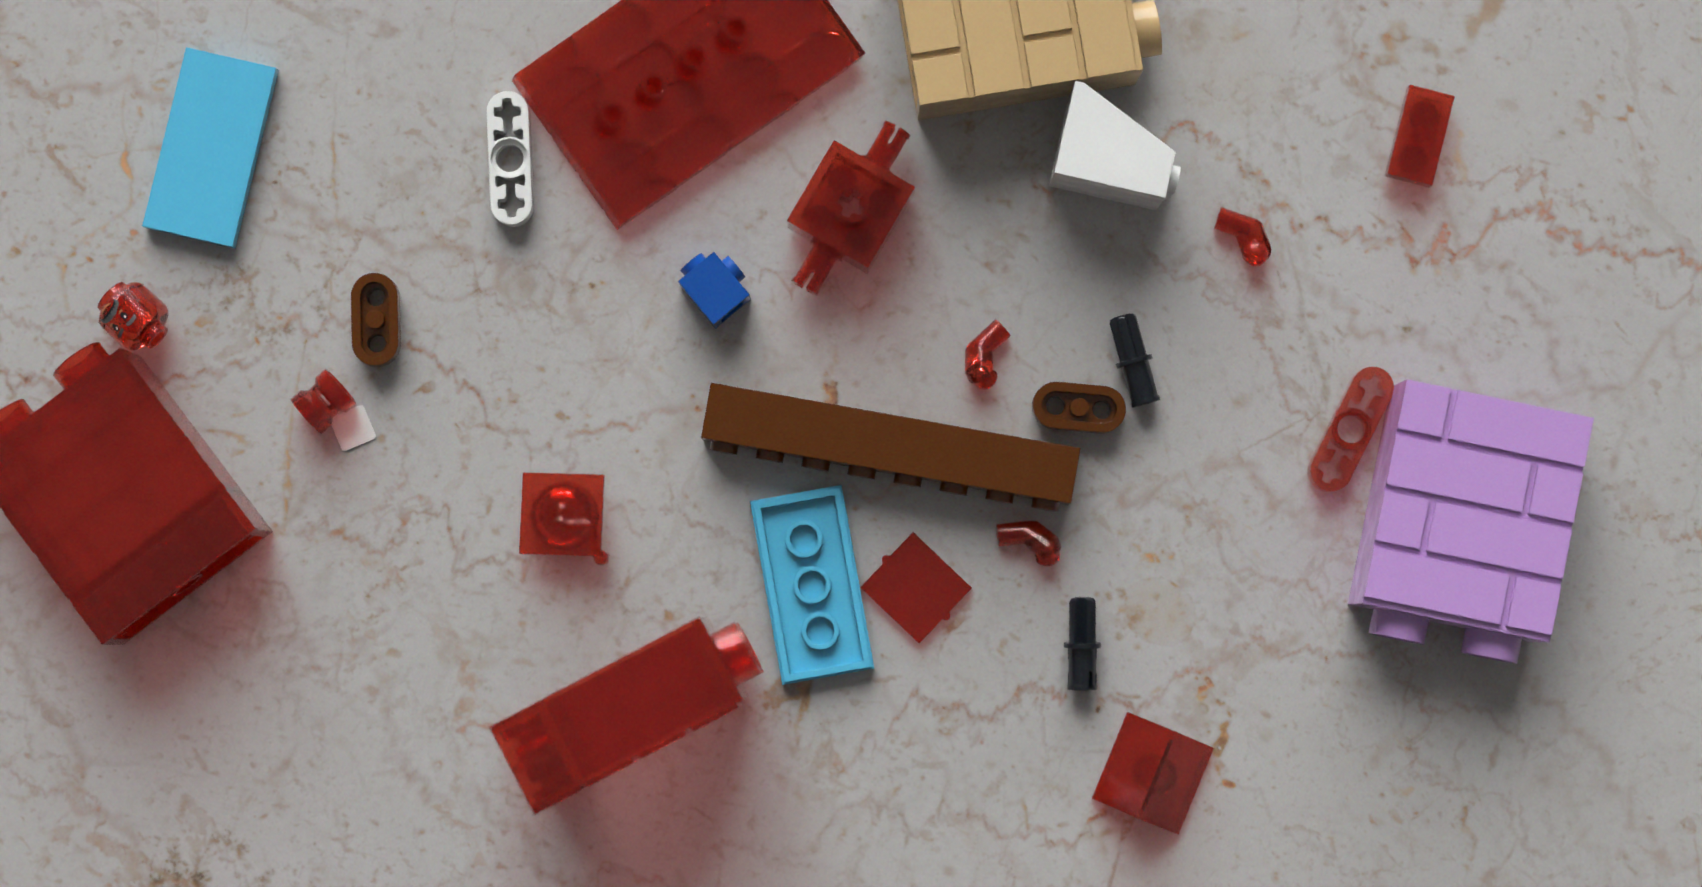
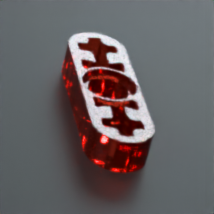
M1367 367L1358 371L1351 378L1308 464V479L1316 489L1323 492H1334L1342 489L1349 483L1393 395V380L1384 369ZM1374 376L1379 379L1377 387L1383 392L1382 396L1375 395L1369 399L1365 409L1374 411L1372 418H1370L1360 409L1349 408L1348 403L1350 399L1356 405L1361 402L1365 389L1359 386L1360 381H1369ZM1346 416L1357 418L1363 426L1362 437L1355 443L1345 442L1338 434V424ZM1331 441L1341 450L1352 451L1353 456L1349 459L1346 455H1342L1336 465V470L1342 473L1340 479L1333 478L1328 483H1325L1322 480L1324 473L1318 469L1320 462L1326 464L1332 460L1336 450L1327 449V445Z

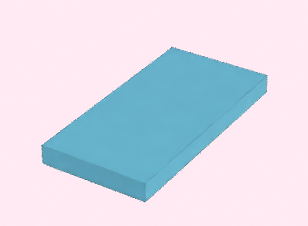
M186 47L142 225L144 228L236 249L279 72L277 68Z
M842 485L750 501L782 685L874 669Z

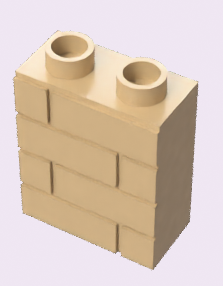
M897 0L917 121L1069 96L1075 81L1083 82L1095 91L1133 86L1143 71L1141 58L1162 55L1161 28L1154 0L1134 3L1131 0Z

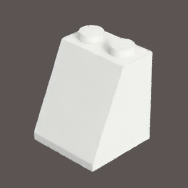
M1075 81L1068 98L1048 186L1156 211L1164 200L1170 201L1171 195L1175 194L1181 167L1173 165L1176 154L1173 149L1087 84Z

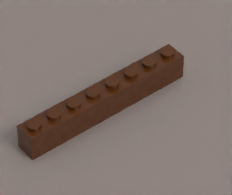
M711 383L701 434L703 441L711 442L710 450L719 453L737 455L738 447L757 450L756 459L783 463L784 455L803 458L801 467L829 471L830 463L848 466L847 475L875 480L876 472L894 475L893 483L921 488L922 480L940 483L939 491L967 496L968 488L986 491V500L1013 504L1014 496L1032 499V508L1059 512L1060 504H1071L1081 449Z

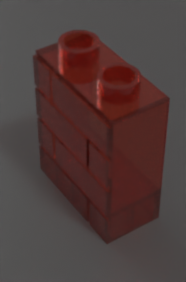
M95 342L74 353L54 371L53 376L64 390L34 412L25 399L14 401L0 409V508L31 551L39 558L40 563L67 599L72 602L73 607L102 645H124L273 531L143 358L123 348H119L109 355L100 342Z
M698 617L489 728L534 815L586 787L633 764L639 759L675 742L692 731L694 732L745 704L744 699L749 696L743 683L764 673V670L739 622H733L715 631L708 617Z

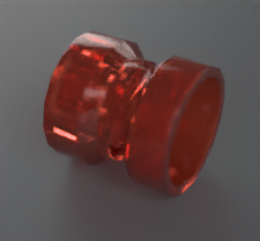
M324 369L315 377V384L309 390H300L290 399L302 416L320 434L332 426L333 418L339 412H348L357 404L347 389L327 369ZM321 395H323L327 399V401L330 403L329 405L321 397Z

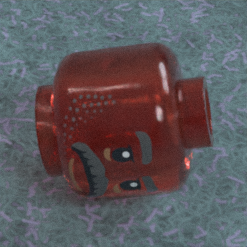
M124 282L117 283L103 295L98 303L97 308L100 310L98 323L125 350L135 351L144 346L152 349L164 339L168 332V328L165 327L169 315L167 306L140 282H131L129 284Z

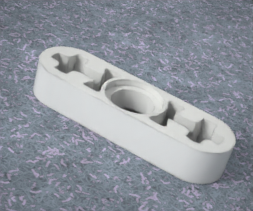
M503 91L494 95L487 106L490 207L493 215L501 224L508 227H519L527 223L534 212L531 114L529 106L521 95L512 91ZM506 102H512L516 110H521V116L513 117L512 124L515 135L523 132L522 140L515 137H504L496 141L497 133L506 135L504 120L502 117H496L497 111L504 110ZM506 147H516L523 153V163L516 171L506 172L498 166V155ZM525 178L524 186L515 184V195L519 201L525 202L524 208L517 209L515 217H509L505 209H500V203L508 201V186L506 184L498 186V179L513 182Z

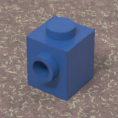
M715 252L707 258L700 253L680 270L684 275L678 281L680 287L715 329L751 300L749 293L740 284L745 275L729 256L721 261Z

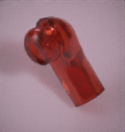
M1224 207L1220 208L1214 229L1236 237L1242 256L1247 264L1251 266H1261L1271 255V244L1263 224L1253 217Z
M996 319L977 335L965 349V375L970 383H974L981 390L989 389L996 383L998 373L993 370V352L1011 336Z

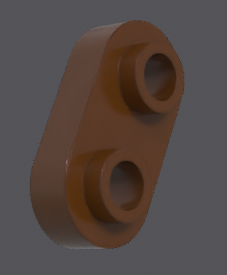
M380 273L363 275L355 282L351 291L352 348L359 360L373 367H382L393 362L401 348L399 289L390 278ZM375 290H382L385 294L384 302L379 306H372L369 302V296ZM375 336H383L386 341L385 348L380 352H373L370 348V342Z
M1050 382L1043 385L1034 395L1032 412L1035 419L1042 426L1049 429L1103 434L1113 431L1122 423L1126 414V405L1121 394L1108 386ZM1058 398L1062 401L1064 408L1061 414L1053 415L1048 412L1046 404L1049 399ZM1104 402L1108 405L1110 413L1107 418L1099 419L1093 414L1095 403Z

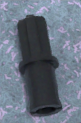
M1124 314L1114 317L1110 320L1109 324L1120 360L1116 367L1117 369L1122 368L1132 402L1131 407L1134 408L1159 401L1160 397L1157 394L1149 360L1153 359L1152 354L1147 355L1135 314Z
M1074 597L1069 602V642H1064V648H1068V690H1097L1096 659L1097 648H1101V642H1096V601L1091 597Z

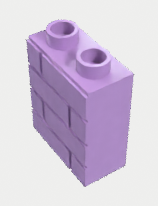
M1408 379L1391 386L1348 600L1349 605L1373 609L1368 633L1424 645L1429 621L1465 629L1461 653L1514 664L1518 662L1522 641L1550 642L1594 418Z

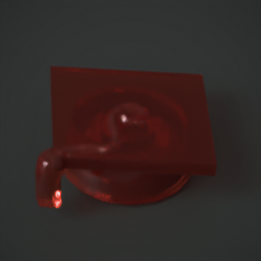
M523 472L519 554L593 556L597 565L608 564L610 554L602 550L605 475Z

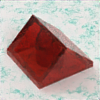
M1126 712L1092 799L1179 835L1214 748Z

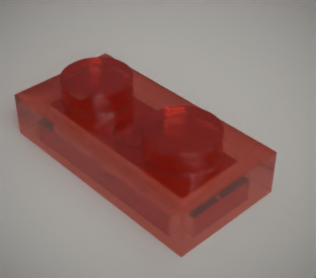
M1409 85L1406 88L1385 177L1428 188L1433 185L1455 96L1414 85Z

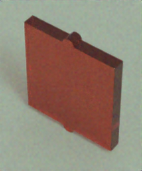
M914 532L890 556L884 555L882 557L883 564L860 587L918 643L942 619L948 620L950 618L949 612L972 589Z

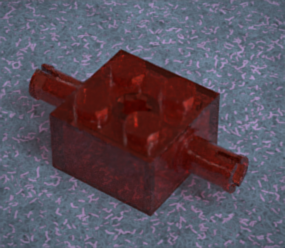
M884 121L882 129L866 156L859 155L837 141H833L787 219L788 228L808 239L810 245H812L797 274L791 280L794 284L803 288L811 273H814L806 287V291L817 296L835 262H841L842 260L866 274L869 273L915 192V186L902 180L890 171L904 144L910 138V134L904 129L899 128L892 142L888 143L895 131L896 125L889 121ZM853 198L858 199L859 210L862 213L860 215L853 213L849 218L843 216V207L840 203L842 201L850 203Z

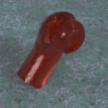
M1028 520L996 524L998 547L1025 544L1035 553L1036 562L1041 566H1053L1059 561V551L1062 548L1061 542L1054 533L1040 522Z

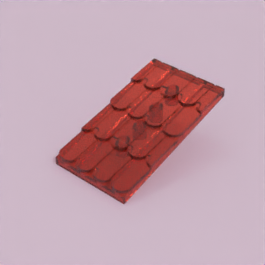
M621 0L517 72L511 81L521 95L525 97L528 105L547 132L551 134L552 139L574 170L578 172L581 180L618 230L725 156L730 150L794 108L806 97L845 72L850 66L861 60L865 55V51L828 0Z

